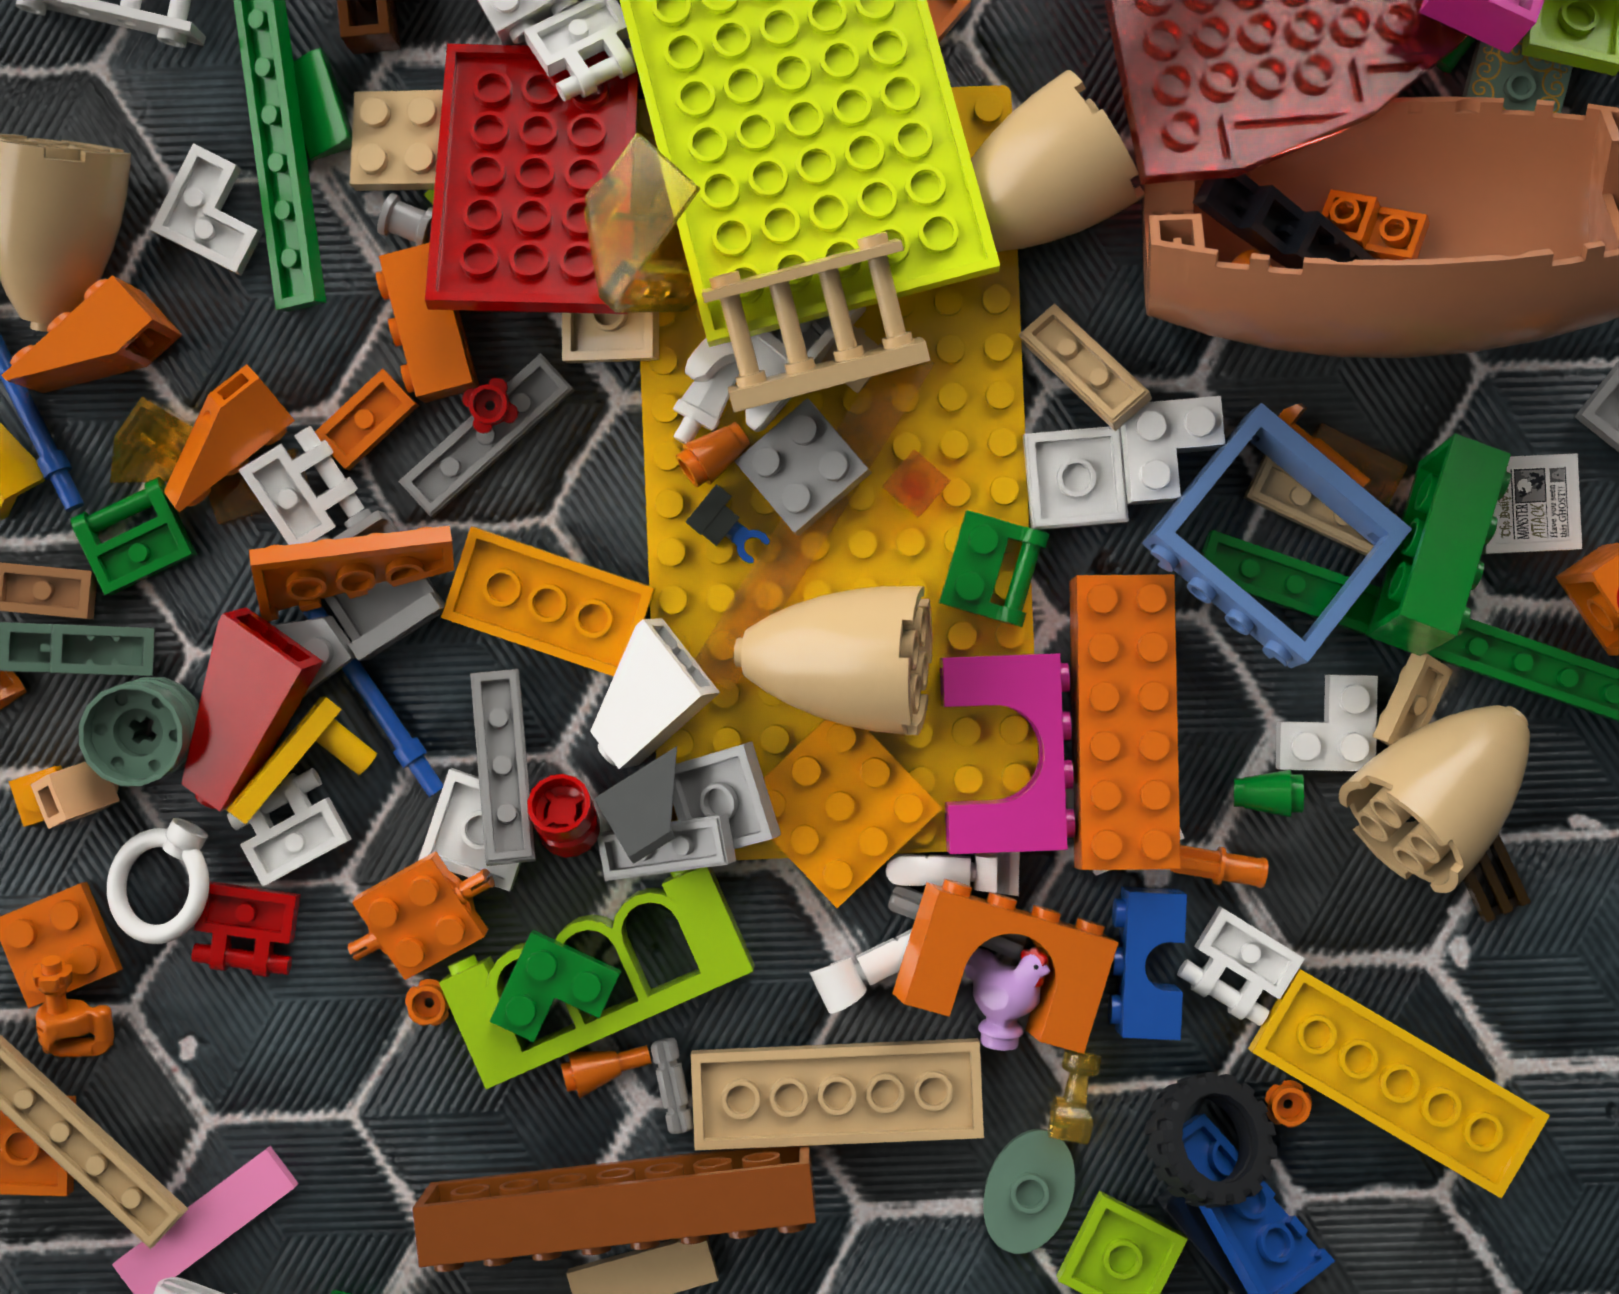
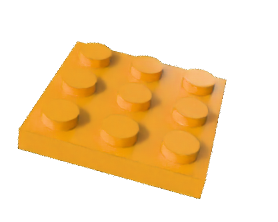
M826 719L764 776L781 832L780 836L771 840L836 908L843 904L942 809L868 730L846 726Z

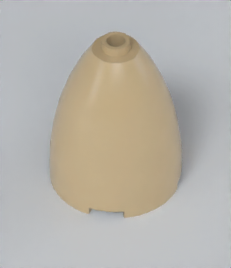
M1066 70L1009 114L988 136L971 158L997 252L1024 249L1081 232L1109 219L1145 196L1140 186L1135 188L1132 185L1130 179L1139 173L1119 134L1104 110H1099L1090 98L1084 100L1079 94L1086 88L1081 79L1071 70Z
M0 134V282L20 318L31 321L30 329L48 332V325L60 314L72 312L85 300L84 294L87 289L101 279L113 252L122 223L128 193L131 153H125L122 149L96 144L41 138H28L27 140V136Z
M880 586L836 592L796 603L767 616L747 628L743 638L736 639L734 646L735 666L742 667L743 675L768 694L816 717L876 732L919 735L924 724L928 705V695L921 694V690L926 689L928 663H932L930 599H921L924 596L925 586Z
M1493 705L1469 709L1443 717L1397 740L1368 761L1340 788V804L1346 808L1350 807L1353 815L1359 822V825L1353 831L1379 860L1407 880L1414 874L1431 882L1430 886L1434 892L1448 893L1453 891L1482 859L1498 836L1512 810L1522 785L1528 762L1530 744L1528 721L1519 710L1511 706ZM1411 816H1413L1417 820L1414 822H1406Z

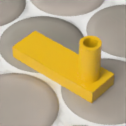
M320 697L228 806L226 811L240 822L247 824L315 741L357 775H361L377 756V752L334 719L342 710L327 697Z

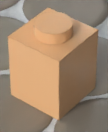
M86 762L47 774L30 784L48 829L102 811L120 801L117 794L118 785L102 779Z

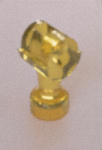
M1064 1049L1062 1068L1070 1073L1063 1097L1054 1096L1048 1124V1138L1088 1145L1093 1128V1119L1086 1108L1089 1076H1097L1099 1074L1101 1056L1089 1052L1082 1054Z

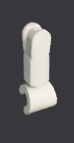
M1020 852L976 853L975 863H971V856L896 854L887 863L886 875L889 881L900 886H924L927 882L942 886L944 879H949L970 886V882H974V890L1019 896Z
M912 928L898 935L895 939L891 938L857 955L858 963L856 964L852 957H848L831 963L829 966L809 972L829 1013H837L857 1002L867 991L863 981L867 980L871 986L899 972Z

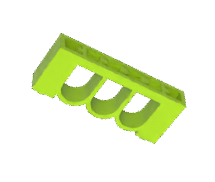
M712 867L670 872L671 876L662 883L664 889L652 887L637 891L626 899L614 917V921L606 916L586 915L576 918L559 933L555 940L566 945L569 937L576 932L585 930L600 932L609 938L619 955L636 996L603 1010L600 1018L593 1015L590 1016L589 1013L565 1003L574 1023L529 1043L528 1039L489 1022L505 989V969L509 963L519 958L525 943L517 944L509 949L495 964L491 956L477 961L475 954L450 964L448 968L451 974L444 977L439 984L485 1089H489L753 972L755 964ZM645 903L661 904L672 911L679 922L698 965V969L652 989L626 930L629 912L638 905Z

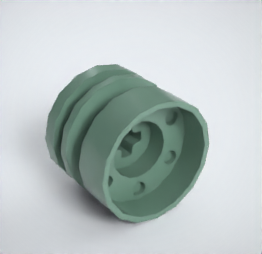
M142 677L100 692L86 706L79 723V746L86 763L102 779L119 786H143L183 768L186 765L199 703L182 684L165 677ZM148 719L154 721L151 729L156 734L151 737L145 734L148 726L143 721Z

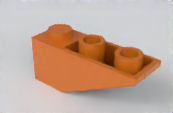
M247 364L210 392L204 402L164 489V493L178 512H181L187 506H195L202 502L209 495L213 485L226 475L231 476L238 473L239 469L249 462V457L264 445L268 446L280 440L285 435L287 427L295 421Z

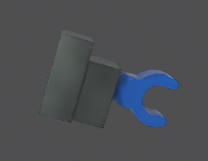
M716 484L687 519L686 523L715 546L726 536L737 546V552L741 559L747 563H753L754 559L744 549L746 540L754 537L758 538L763 544L768 545L770 543L769 538L759 530L749 531L738 522L740 517L725 506L732 496Z

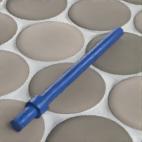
M0 333V378L39 455L36 463L44 479L51 480L66 512L74 511L82 507L84 502L69 473L72 466L64 450L57 449L28 388L8 382L1 376L12 366L10 364L12 356Z
M323 607L303 612L307 619L329 616ZM355 658L345 665L342 671L396 748L393 754L403 769L409 767L429 798L441 791L444 784L425 758L428 752L418 737L412 738L361 662Z

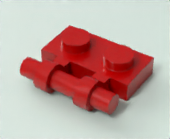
M209 881L207 902L200 918L194 925V931L213 933L211 945L194 944L191 954L192 962L209 964L210 969L226 971L228 967L252 970L253 975L269 977L271 973L289 975L292 966V956L275 954L274 942L285 944L294 942L301 894ZM232 936L256 939L254 951L232 948Z

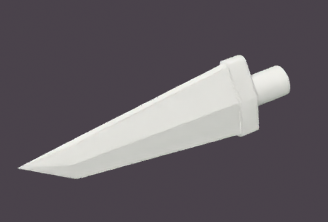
M737 363L723 367L707 382L694 381L682 398L678 399L673 410L684 416L673 436L676 440L683 444L694 440L701 426L712 432L717 429L720 423L719 419L729 399L728 387L734 386L736 383L735 377L739 376Z

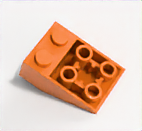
M112 275L109 279H101L91 285L84 294L85 300L72 312H64L57 316L47 327L49 333L38 343L28 345L19 350L10 361L12 366L1 376L8 382L40 393H47L147 367L179 339L182 334L143 291Z

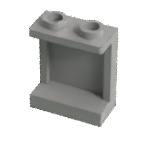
M365 509L349 518L344 523L347 530L333 539L399 531L387 513L379 510L371 513L369 509ZM325 535V536H322V537L316 539V540L313 541V542H317V541H319V540H321V539H331V538H330L329 535ZM429 578L393 587L387 581L375 584L368 591L367 595L349 599L346 593L324 598L352 642L348 646L358 661L371 660L442 614L445 606L444 601Z

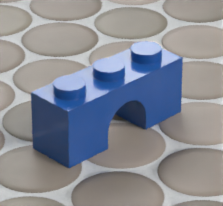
M1121 886V899L1114 898L1112 923L1113 927L1119 928V947L1116 949L1110 969L1111 975L1117 976V995L1110 994L1108 1020L1110 1024H1115V1030L1122 1038L1181 1040L1183 991L1175 984L1150 981L1145 971L1147 956L1153 948L1163 943H1185L1187 894L1179 889Z

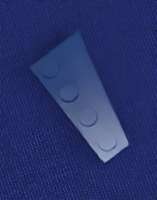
M1205 1114L1193 1116L1183 1123L1182 1140L1187 1157L1197 1171L1212 1181H1222L1232 1173L1238 1159L1239 1152ZM1262 1181L1260 1184L1263 1188L1258 1194L1246 1197V1201L1242 1203L1215 1208L1198 1206L1248 1294H1294L1335 1262L1324 1248L1318 1249L1306 1235L1308 1229L1295 1215L1289 1216L1273 1198L1276 1193L1265 1181Z

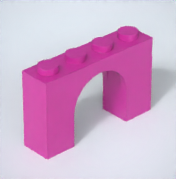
M1060 653L939 658L941 706L1001 705L1009 707L1021 714L1029 722L1037 737L1039 748L1038 763L1033 776L1015 794L996 800L945 802L946 850L948 853L973 854L1068 850L1067 838L1075 837L1073 808L1066 809L1065 789H1073L1074 781L1072 761L1064 760V741H1070L1072 736L1070 712H1062V692H1069L1070 689L1068 663H1061Z

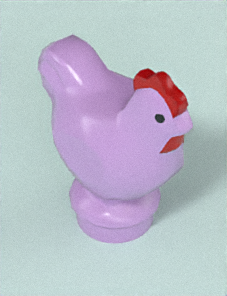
M1033 947L1031 950H1022L1020 954L1021 961L1018 966L1003 964L992 952L983 948H977L969 958L964 971L966 976L973 981L975 1002L986 1016V1019H983L978 1025V1030L981 1032L980 1043L983 1046L1001 1051L1014 1050L1018 1047L1019 1037L1023 1035V1029L1017 1022L1018 1018L1036 1009L1040 1002V987L1044 984L1045 975L1050 973V969L1047 966L1048 957L1038 947Z

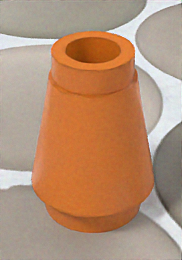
M733 422L729 426L683 444L684 450L676 455V460L686 477L698 488L705 482L711 485L751 444L742 428L736 422Z

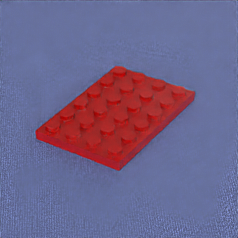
M447 43L425 302L428 310L628 314L640 86L637 66L635 67V73L623 79L616 76L597 85V92L584 98L579 94L564 102L557 91L556 83L570 77V74L565 69L548 77L528 45ZM602 51L583 61L589 68L609 57L605 51Z

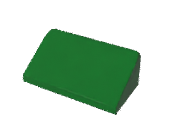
M321 47L311 50L293 62L304 142L310 160L314 161L351 149L352 129L327 54Z

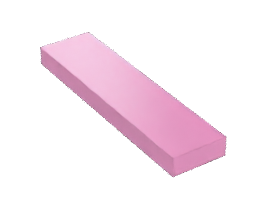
M270 1145L188 1206L186 1213L153 1248L150 1249L143 1242H140L117 1259L112 1266L133 1294H153L160 1280L179 1275L293 1190L299 1183Z

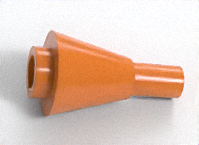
M645 1045L619 1053L616 1051L568 1053L569 1061L560 1065L567 1092L577 1090L580 1099L622 1075L623 1071L652 1063L648 1047Z

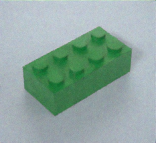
M1455 433L1418 463L1401 519L1412 530L1389 558L1366 633L1367 637L1421 656L1456 636H1460L1464 632L1471 615V609L1466 607L1470 591L1477 587L1484 572V563L1480 561L1483 547L1490 542L1497 528L1498 519L1493 516L1497 500L1502 499L1510 484L1511 473L1506 472L1511 456L1510 453Z

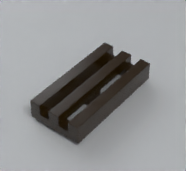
M1499 834L1489 848L1512 896L1507 898L1487 852L1478 864L1497 903L1489 904L1473 869L1463 879L1481 920L1487 923L1496 919L1495 916L1499 914L1505 915L1514 911V907L1525 906L1531 903Z

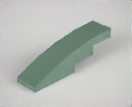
M0 622V671L153 676L154 628Z

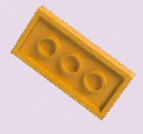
M471 526L441 618L614 676L635 626L642 619L646 618L655 587Z

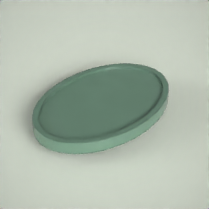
M1038 1128L1019 1134L1002 1149L990 1169L984 1188L983 1215L990 1237L1004 1251L1013 1254H1023L1038 1249L1057 1232L1069 1211L1075 1187V1167L1068 1146L1056 1133Z

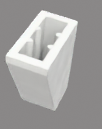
M663 618L642 619L634 628L590 732L599 742V752L610 764L617 766L618 769L637 766L720 692Z

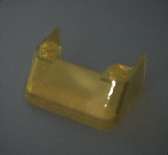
M637 133L606 177L596 182L585 196V203L587 205L584 215L599 298L616 313L686 311L697 303L677 221L701 188L646 138Z

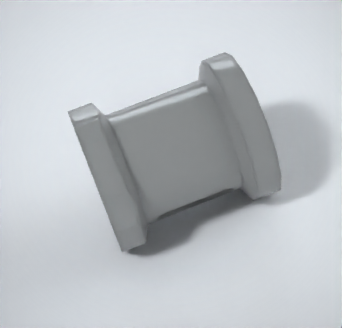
M391 193L382 206L377 224V232L385 237L390 233L415 242L416 246L429 243L433 208L430 207L427 211L402 202L399 195Z

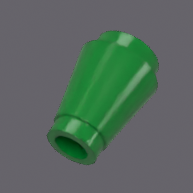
M1291 769L1244 778H1234V807H1243L1285 817H1291V813H1303V774H1291Z

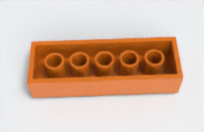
M1175 574L1076 575L1069 581L1072 763L1075 815L1074 868L1080 870L1181 869Z

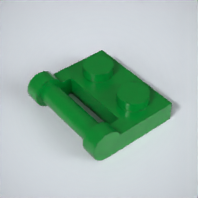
M160 477L144 484L145 489L89 515L87 512H83L71 518L72 528L104 595L112 596L197 555L175 507L164 493L166 484ZM154 507L158 517L101 543L99 531L145 509Z
M966 510L938 603L1010 625L1023 627L1027 614L1022 612L1040 549H1046L1050 534ZM1008 539L1021 542L1022 545L1004 606L990 603Z

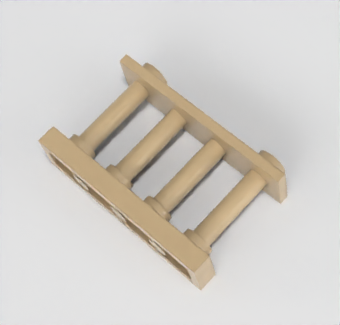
M882 232L857 239L859 248L744 279L740 278L739 271L709 278L711 287L702 289L704 303L720 299L740 374L735 377L737 385L728 387L733 412L930 361L926 341L922 337L912 338L911 331H905L887 257L889 254L904 251L901 240L897 238L889 240L887 232ZM867 260L886 337L882 338V347L864 351L862 344L856 343L838 268ZM818 273L837 350L833 351V360L815 364L814 358L807 355L789 281ZM769 286L788 363L784 364L786 372L766 377L765 370H759L740 294Z

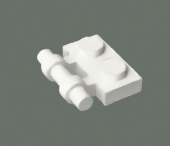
M584 0L524 29L525 41L548 77L565 69L570 74V77L556 83L557 91L564 102L579 94L584 98L597 92V85L616 76L623 79L636 72V62L632 47L626 48L622 42L628 39L629 35L622 8L617 0ZM602 51L606 52L609 58L589 68L583 61Z
M311 426L294 435L304 452L293 460L281 443L239 469V472L288 545L312 542L335 528L336 524L326 510L339 503L348 518L365 508L355 494L358 488L351 477L345 478L330 456L334 451L326 440L320 441ZM312 466L316 468L329 488L316 496L302 475V472Z
M314 768L298 776L295 773L286 776L280 783V786L272 792L247 824L240 822L230 813L227 814L228 820L235 830L251 824L256 833V836L241 843L240 846L263 887L352 840L329 797L314 805L310 803L307 792L322 785L321 779ZM289 803L295 815L274 826L269 813Z
M1219 906L1194 946L1210 956V958L1202 968L1186 959L1180 966L1177 976L1189 982L1191 990L1202 997L1210 995L1228 1006V1013L1239 1020L1247 1018L1261 1026L1268 1017L1269 1009L1256 1002L1260 994L1265 990L1280 1000L1305 958ZM1226 967L1247 979L1239 990L1219 979Z

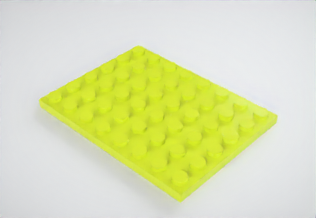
M620 0L709 347L731 342L720 299L704 303L702 289L711 287L709 278L739 271L740 278L744 279L858 249L857 239L869 235L887 232L889 240L897 238L902 241L904 251L887 255L897 298L1000 271L999 258L927 0ZM867 260L838 268L848 311L878 303ZM818 273L789 281L799 324L829 316ZM769 286L740 294L750 336L780 329Z

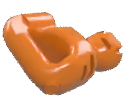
M56 955L43 958L41 964L32 970L35 987L45 994L46 1002L39 1007L35 1016L38 1042L42 1046L43 1052L57 1057H93L103 1055L114 1044L115 1034L111 1008L108 1005L90 1007L84 1000L67 999L66 990L72 983V965L70 963L67 964L65 960H61ZM88 1033H91V1034H93V1035L95 1036V1037H84V1038H71V1037L83 1036V1035H86V1034H88Z

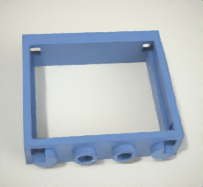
M1260 403L1244 416L1225 440V445L1218 448L1181 494V498L1175 501L1142 544L1160 561L1157 564L1159 567L1169 572L1174 570L1188 582V590L1196 598L1208 604L1212 602L1226 614L1224 617L1226 622L1233 629L1244 635L1250 634L1264 646L1262 649L1264 654L1269 659L1275 657L1284 666L1294 668L1307 663L1412 528L1263 403ZM1249 441L1374 545L1302 638L1176 534V531Z

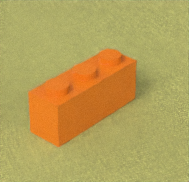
M430 242L380 255L379 260L382 271L376 272L380 294L383 300L390 299L395 316L388 319L393 342L396 347L403 346L407 364L400 366L404 385L408 393L415 392L416 397L424 403L461 394L469 388L476 389L479 387L460 311L427 309L425 290Z

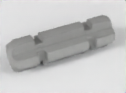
M675 1038L659 1039L652 1043L651 1052L654 1064H658L656 1076L663 1108L668 1109L665 1115L668 1131L671 1134L684 1133L693 1129L694 1123L691 1107L686 1105L689 1103V1096L682 1063H677V1059L680 1056L677 1040Z

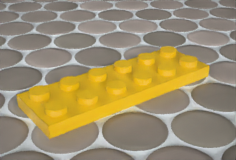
M1300 968L1281 999L1277 998L1267 1019L1261 1025L1248 1047L1255 1055L1501 1199L1550 1117L1549 1114Z

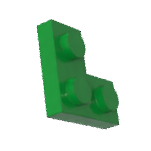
M532 930L489 1022L534 1042L555 998L600 1018L621 970Z

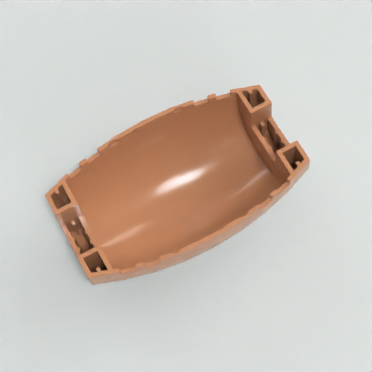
M1455 96L1379 98L1278 108L1276 120L1250 123L1248 112L1231 115V127L1204 131L1203 122L1198 121L1143 134L1142 190L1145 196L1142 198V236L1146 314L1209 336L1274 350L1334 357L1412 358L1473 353L1536 342L1619 317V108L1588 104L1586 115L1553 113L1555 101L1537 100L1535 111L1503 110L1504 98ZM1228 159L1259 186L1273 185L1305 212L1319 211L1322 213L1330 189L1377 197L1382 207L1427 214L1430 225L1417 259L1391 260L1375 258L1376 260L1336 262L1329 258L1304 257L1303 269H1290L1271 259L1270 255L1252 253L1250 265L1231 262L1244 251L1258 249L1229 231L1196 206L1193 201L1213 161Z

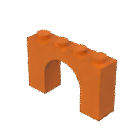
M944 879L942 886L927 882L892 994L905 1005L950 1017L964 969L974 951L987 940L999 935H1024L1030 938L1035 947H1038L1048 957L1047 966L1050 969V973L1045 975L1044 984L1040 987V1002L1036 1009L1030 1012L1025 1031L1039 1042L1084 1054L1119 943L1103 934L1105 926L1079 917L1075 925L1059 921L1061 913L1039 905H1033L1032 912L1015 908L1017 900L998 893L989 892L987 899L971 895L972 887L949 879Z

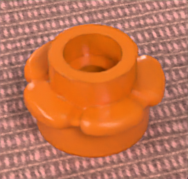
M421 980L417 987L413 986L407 992L405 1004L409 1017L415 1023L422 1026L429 1024L437 1026L448 1018V1009L450 1007L438 980ZM427 998L433 1000L434 1004L432 1007L426 1006L425 1000Z
M1284 1080L1281 1085L1274 1084L1266 1092L1265 1102L1268 1109L1266 1114L1274 1124H1283L1288 1128H1293L1306 1121L1312 1109V1099L1308 1092L1303 1091V1086L1299 1082ZM1287 1099L1292 1101V1105L1289 1108H1285L1283 1105Z

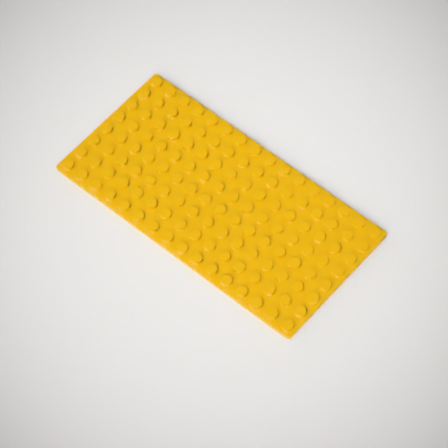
M1005 85L951 87L971 158L988 136L1012 113L1011 91ZM640 99L638 106L634 185L636 261L654 260L659 263V360L640 361L649 586L655 587L650 603V619L663 618L720 692L656 750V759L676 746L677 764L752 741L764 777L824 719L788 705L747 679L743 675L742 667L735 666L734 646L736 639L743 638L747 628L767 616L796 603L822 595L880 586H925L924 596L921 599H930L932 663H928L926 689L921 690V694L928 695L927 711L922 730L919 735L868 731L942 807L895 854L948 852L946 850L945 802L996 800L1011 796L1021 790L1031 779L1039 757L1038 741L1035 732L1021 714L1001 705L941 706L939 658L1034 654L1031 583L1022 612L1027 613L1023 627L1010 625L938 603L966 510L1023 527H1029L1028 491L1023 446L1025 413L1022 341L1019 337L1021 333L1018 249L997 252L1000 262L999 272L898 298L905 331H911L912 338L922 337L926 341L930 361L872 376L858 394L844 383L792 397L772 422L759 432H755L746 424L745 410L733 412L729 397L716 430L736 422L745 432L751 446L808 398L872 472L801 535L797 536L735 462L711 485L705 482L697 488L686 477L676 460V455L684 449L683 443L676 440L673 436L684 416L675 412L673 407L694 382L685 374V367L691 354L706 338L646 101L645 99ZM877 303L866 306V311L855 322L854 326L863 328L866 331L864 334L877 345H883L882 338L886 337L879 305ZM701 426L694 440L712 431ZM716 484L732 496L725 506L740 517L738 522L749 531L759 530L769 538L770 543L768 545L763 544L758 538L754 537L746 540L744 549L754 559L753 563H747L742 560L738 555L737 546L726 536L715 546L686 523L687 519ZM1008 539L990 603L1004 606L1021 549V542ZM673 805L671 821H677L678 818ZM772 840L734 849L736 860L788 858Z

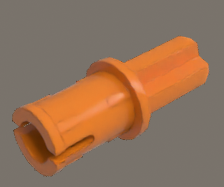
M1180 845L1181 869H1170L1173 873L1212 879L1213 884L1220 885L1222 881L1263 888L1268 876V860L1264 857L1257 858L1227 853L1224 847H1218L1214 851Z

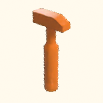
M1300 403L1288 407L1280 413L1279 418L1364 489L1369 486L1372 481L1369 477L1360 472L1359 469L1321 438L1312 437L1296 424V421L1305 412L1307 407Z

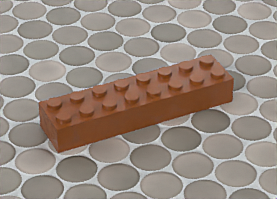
M810 1146L724 1149L430 1182L412 1208L419 1268L434 1266L436 1272L454 1271L462 1268L464 1262L482 1260L484 1266H501L512 1262L513 1257L532 1255V1259L535 1261H547L560 1257L562 1251L580 1249L583 1255H599L610 1251L611 1246L630 1244L631 1249L645 1250L660 1245V1240L678 1238L682 1244H697L707 1241L709 1235L728 1233L729 1237L733 1239H743L757 1235L758 1229L776 1227L780 1233H795L805 1230L807 1224L816 1223V1198Z

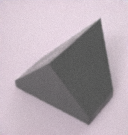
M677 746L594 798L633 864L675 838L671 829Z

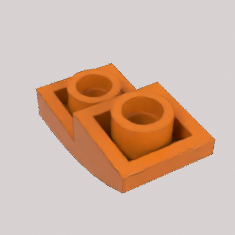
M1330 189L1321 213L1370 255L1378 259H1417L1430 225L1427 214L1382 207L1377 197Z

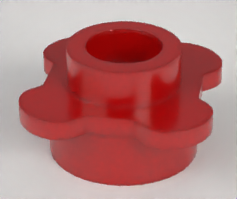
M492 378L488 384L481 385L476 389L469 388L463 394L462 402L469 408L470 413L474 417L473 428L479 433L487 434L491 432L493 426L502 422L513 423L518 417V408L511 404L507 395L508 385L503 379ZM489 401L495 404L493 410H487L486 404Z

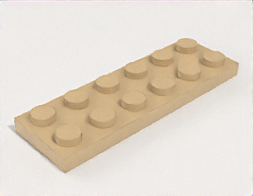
M979 1038L691 1051L695 1151L984 1138Z

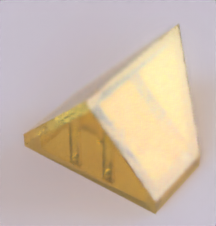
M142 396L114 436L110 483L148 482L157 477H160L164 482H168L194 425L164 404Z

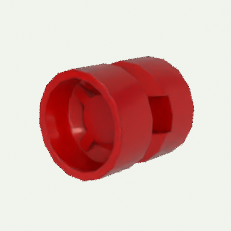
M566 774L551 775L539 781L531 790L527 800V808L544 847L552 854L564 858L579 856L587 852L597 841L600 833V819L585 784L576 777Z

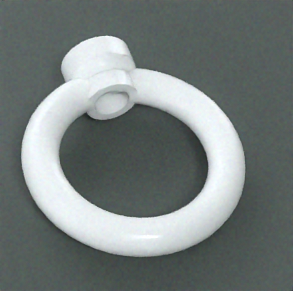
M173 818L168 828L149 829L133 836L116 854L107 878V900L114 920L133 939L148 944L167 943L186 934L200 918L209 894V872L205 858L200 851L208 838V834L202 828L187 820ZM155 847H163V850L169 855L183 860L189 874V893L184 907L176 917L160 925L148 924L138 918L131 909L127 898V879L132 865L141 854Z

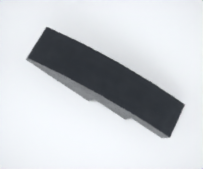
M1228 159L1213 161L1193 201L1196 206L1229 231L1262 253L1270 255L1271 259L1286 268L1303 269L1304 257L1329 258L1336 262L1376 260L1319 211L1305 212L1273 185L1259 186Z

